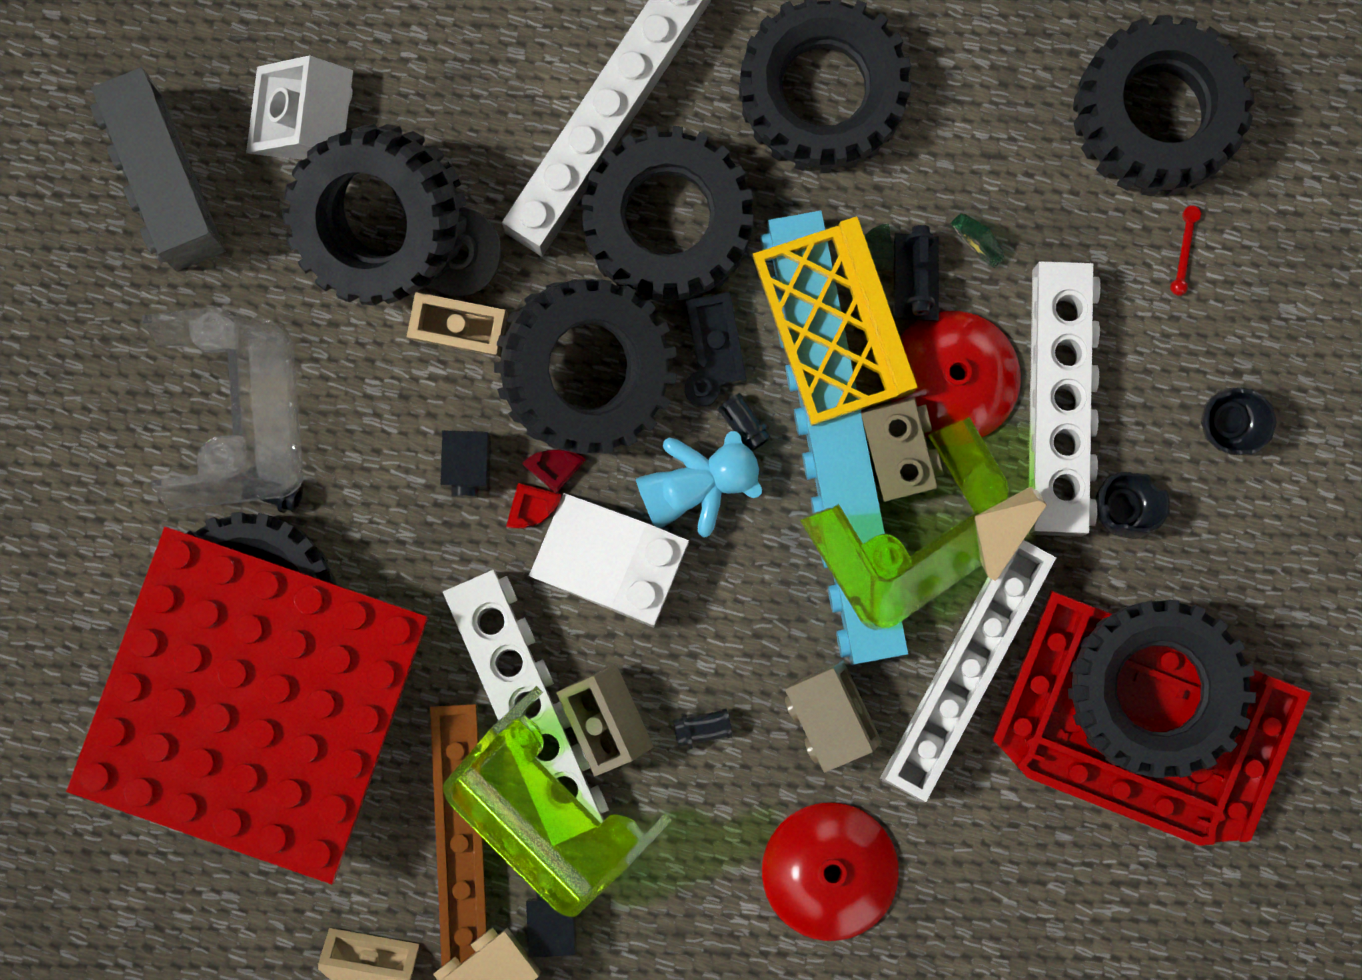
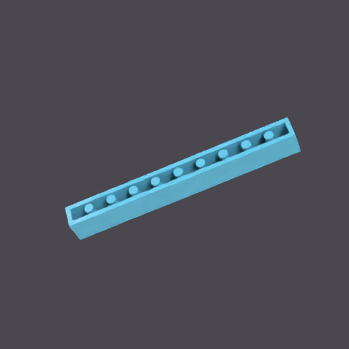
M822 210L768 220L767 234L760 235L762 250L825 230ZM828 241L814 245L807 260L831 271L833 267ZM807 248L792 253L803 257ZM783 256L771 259L776 276L772 278L789 285L799 264ZM803 267L793 288L817 300L828 278ZM832 281L822 303L841 311L836 282ZM775 288L780 303L785 292ZM789 295L782 311L785 320L803 328L814 306ZM818 309L807 331L832 342L842 320ZM844 328L836 345L849 351ZM789 330L795 345L799 334ZM778 332V336H779V341H780L781 348H784L783 343H782L781 338H780V335H779V332ZM804 337L797 355L800 363L818 371L828 348ZM833 351L822 373L847 385L853 373L851 360ZM785 365L790 392L798 391L801 408L794 409L797 433L799 436L806 434L809 452L802 453L807 480L815 478L818 496L811 497L815 524L823 523L826 540L819 542L821 559L824 568L832 567L835 585L828 586L830 605L833 613H841L844 628L843 630L836 631L841 658L849 656L850 664L856 665L907 655L908 650L861 410L811 426L790 365ZM804 372L807 384L810 387L814 377ZM818 380L812 393L817 412L836 407L843 391ZM854 380V382H853L851 388L857 390V389H856L855 380ZM848 394L843 404L858 400V398Z

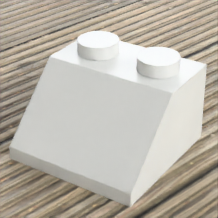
M310 55L258 66L246 153L303 160L307 158V151L313 146L328 140L331 136L345 132L348 108L352 99L351 84L353 70Z

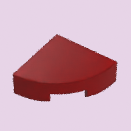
M518 483L506 527L526 529V527L530 528L529 526L533 527L532 525L536 526L535 524L538 525V523L544 522L543 520L557 509L562 495Z

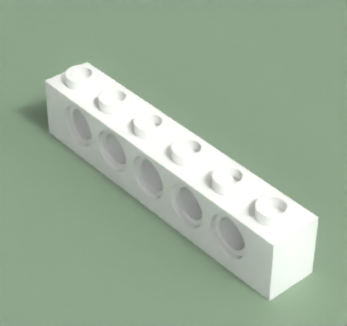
M1039 261L1032 270L1029 487L1040 493L1047 506L1028 532V535L1082 537L1089 533V526H1095L1097 503L1095 499H1090V481H1096L1098 460L1097 455L1090 454L1091 437H1096L1098 431V411L1091 409V392H1097L1099 384L1098 365H1092V348L1098 347L1100 326L1099 321L1092 320L1093 303L1097 304L1100 298V278L1093 277V263ZM1066 301L1072 304L1076 310V319L1074 321L1061 319L1056 312L1057 302ZM1066 345L1070 347L1076 356L1075 364L1072 366L1061 364L1055 356L1056 346ZM1065 389L1074 396L1075 406L1073 410L1066 411L1057 406L1054 399L1056 390ZM1063 433L1071 437L1074 442L1072 455L1065 456L1057 452L1054 447V437L1056 434ZM1056 478H1065L1072 484L1074 493L1070 501L1061 500L1054 494L1053 483Z
M1023 540L998 579L994 581L987 577L880 779L920 801L927 802L1056 557Z
M491 570L443 591L552 845H557L604 824L605 821L602 813L609 811V808L599 786L590 788L583 771L590 769V766L580 744L572 746L565 729L571 727V724L561 702L555 704L552 702L546 687L553 685L554 682L544 660L535 662L528 647L536 642L525 617L517 621L510 604L518 600L508 577L505 576L499 579L497 573ZM488 610H499L504 616L503 628L496 634H485L480 627L481 616ZM506 651L518 652L523 660L521 671L512 677L502 675L498 669V660ZM526 692L535 693L541 701L540 712L531 719L521 717L516 710L517 699ZM543 734L553 735L559 742V753L551 761L541 760L534 751L536 739ZM568 776L576 782L578 794L572 802L562 803L554 797L552 786L557 778Z

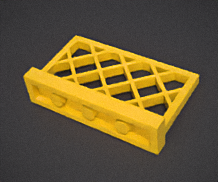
M857 216L841 221L838 226L753 253L752 257L811 426L914 393L917 385ZM833 240L838 258L831 271L807 260L814 245ZM807 248L803 257L792 253ZM783 256L799 265L789 285H786L770 277L765 261ZM840 264L846 279L836 274ZM803 267L828 278L817 300L793 288ZM832 281L850 289L853 301L846 314L822 303ZM775 288L785 292L780 303ZM789 295L814 306L803 328L785 320L782 309ZM855 306L861 321L851 317ZM818 309L842 320L832 342L807 331ZM847 323L865 332L868 343L861 357L836 345ZM789 330L799 334L795 345ZM804 337L828 348L818 371L800 363L797 351ZM870 349L875 363L865 359ZM833 351L857 363L847 385L822 373ZM861 366L879 373L885 391L868 396L851 388ZM804 372L814 377L810 387L807 384ZM818 380H821L843 391L836 407L818 413L812 393ZM848 394L858 398V400L843 404Z

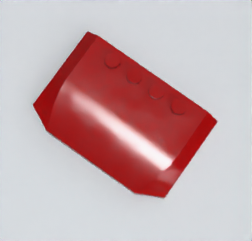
M1050 590L993 733L992 739L1027 778L1199 846L1215 845V842L1237 840L1240 842H1250L1311 692L1253 669L1255 675L1249 676L1250 692H1256L1255 703H1249L1246 716L1251 721L1247 730H1241L1234 740L1238 745L1232 752L1223 753L1216 759L1217 764L1209 769L1202 768L1186 777L1157 778L1129 772V770L1113 765L1105 760L1106 757L1087 743L1085 740L1087 739L1086 734L1080 725H1076L1073 718L1076 712L1073 699H1069L1068 688H1072L1073 672H1070L1072 661H1076L1081 650V647H1079L1084 637H1088L1093 632L1099 621L1109 617L1112 613ZM1150 646L1138 650L1124 663L1118 676L1117 696L1123 712L1134 724L1151 732H1167L1181 727L1193 716L1200 701L1201 682L1195 666L1184 654L1168 646Z

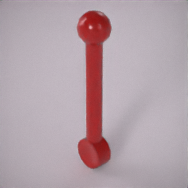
M1194 205L1188 206L1182 213V218L1186 224L1177 276L1170 285L1171 292L1176 296H1182L1188 290L1185 277L1194 224L1201 217L1200 209Z

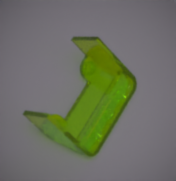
M970 417L938 429L928 436L935 448L938 449L941 458L974 512L911 556H909L903 544L897 538L888 534L874 536L862 543L839 504L810 514L800 520L858 618L870 629L882 630L897 625L982 565L979 556L975 516L1008 499L1009 490L1003 472Z
M536 686L486 733L444 782L443 792L452 808L554 910L564 916L574 917L583 911L624 872L672 820L664 814L645 833L639 829L632 819L621 815H610L600 823L535 758L543 749V737L538 725L524 714L543 693Z

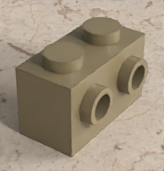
M915 397L862 410L861 415L884 502L936 489V477L944 475L938 449H928L924 433L933 430L926 405L917 407Z
M844 660L797 679L785 689L788 695L785 697L788 712L794 721H800L807 736L805 738L807 752L814 763H820L824 773L874 752L882 743Z
M617 664L556 692L594 777L631 762L654 748Z

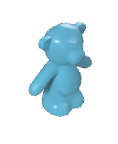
M730 431L726 434L724 445L709 460L678 439L667 438L663 442V448L668 454L683 462L686 468L656 472L636 478L637 486L653 525L657 528L665 527L678 519L687 510L701 503L702 510L697 528L699 535L702 537L710 536L714 530L721 502V493L743 492L751 498H757L762 494V487L758 482L759 466L752 450L742 443L741 435L737 431Z

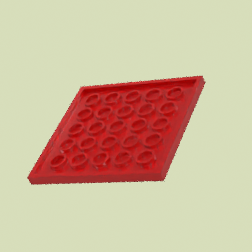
M164 526L66 792L332 885L335 883L429 617Z

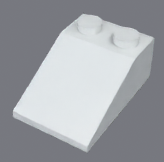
M563 493L529 576L654 628L688 547L689 540L648 523Z

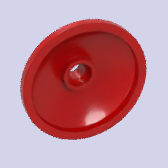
M943 311L939 312L938 322L918 320L900 336L917 389L913 394L896 400L895 398L891 399V402L915 397L917 407L926 405L933 430L924 433L927 439L945 444L973 442L992 433L1008 418L1016 404L1020 391V365L1011 342L993 323L968 312ZM954 365L961 366L965 371V378L962 380L953 379L949 372L950 367Z
M833 802L817 803L795 811L775 829L764 851L762 882L771 907L786 925L812 939L839 941L864 933L884 916L897 890L899 878L898 859L890 837L874 818L864 811L847 804ZM832 864L839 866L841 870L840 878L835 882H829L824 877L825 868Z

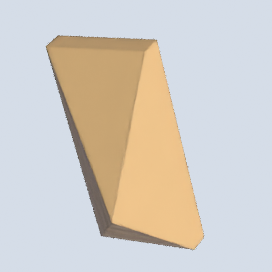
M1032 487L975 516L980 562L987 576L994 581L998 579L1047 506L1040 493Z
M329 928L318 963V970L330 980H411L419 951V944Z

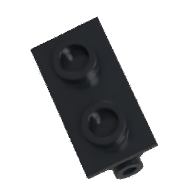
M916 225L912 227L911 234H894V319L939 321V236H934L930 233L929 226Z

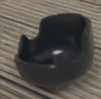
M1243 387L1226 388L1211 396L1204 405L1201 418L1205 439L1217 450L1231 455H1252L1259 452L1272 440L1277 424L1273 405L1259 392Z
M1119 472L1108 477L1096 494L1095 500L1100 522L1109 532L1119 537L1138 539L1159 529L1170 514L1168 491L1158 489L1152 483L1148 474Z

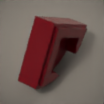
M552 449L535 453L522 464L550 490L558 493L586 462V459L574 452Z

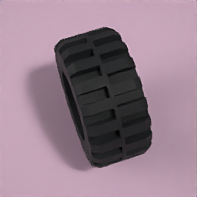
M1158 15L1152 24H1149L1148 20L1143 18L1132 22L1127 31L1119 29L1111 35L1106 44L1099 48L1078 83L1079 91L1074 97L1073 110L1078 112V117L1074 121L1076 136L1083 135L1085 138L1081 149L1086 158L1089 159L1095 155L1099 160L1100 164L1096 170L1105 178L1110 172L1120 178L1116 186L1129 191L1133 185L1141 187V195L1155 196L1160 190H1165L1167 196L1180 194L1186 187L1194 189L1203 184L1210 176L1215 175L1244 142L1243 135L1250 129L1253 115L1248 112V109L1255 103L1254 90L1252 88H1245L1244 85L1251 76L1246 64L1238 66L1234 59L1239 54L1232 43L1224 47L1216 39L1221 33L1209 26L1206 32H1203L1196 28L1197 20L1184 17L1180 24H1174L1171 15ZM1146 71H1162L1183 80L1192 89L1200 105L1201 124L1197 132L1187 141L1166 143L1154 140L1139 131L1128 117L1123 100V91L1132 77Z
M375 124L363 125L331 136L328 140L316 144L307 151V158L298 161L294 167L292 176L297 180L286 184L283 196L286 201H290V207L282 210L283 224L290 225L292 235L286 237L290 250L297 248L302 259L297 263L305 274L313 271L317 276L315 284L325 292L335 288L337 289V298L349 303L359 298V302L362 305L376 306L383 301L390 304L429 285L431 281L440 277L450 267L449 260L457 256L462 243L456 237L466 232L467 218L459 216V209L466 205L465 195L463 191L456 193L453 181L459 179L454 167L445 169L440 162L445 155L436 146L428 149L422 146L425 142V137L414 131L402 134L400 126L391 124L377 127ZM367 173L380 178L394 189L402 201L407 217V232L401 249L394 254H382L366 247L357 239L348 225L344 210V198L351 179L357 174Z

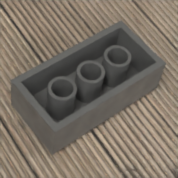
M143 67L91 87L96 99V103L90 105L92 114L101 130L105 129L110 140L113 142V144L107 146V150L116 170H122L130 184L123 187L124 193L133 212H139L142 220L146 223L145 227L140 228V232L151 254L155 253L160 263L166 261L176 272L226 252L162 92Z

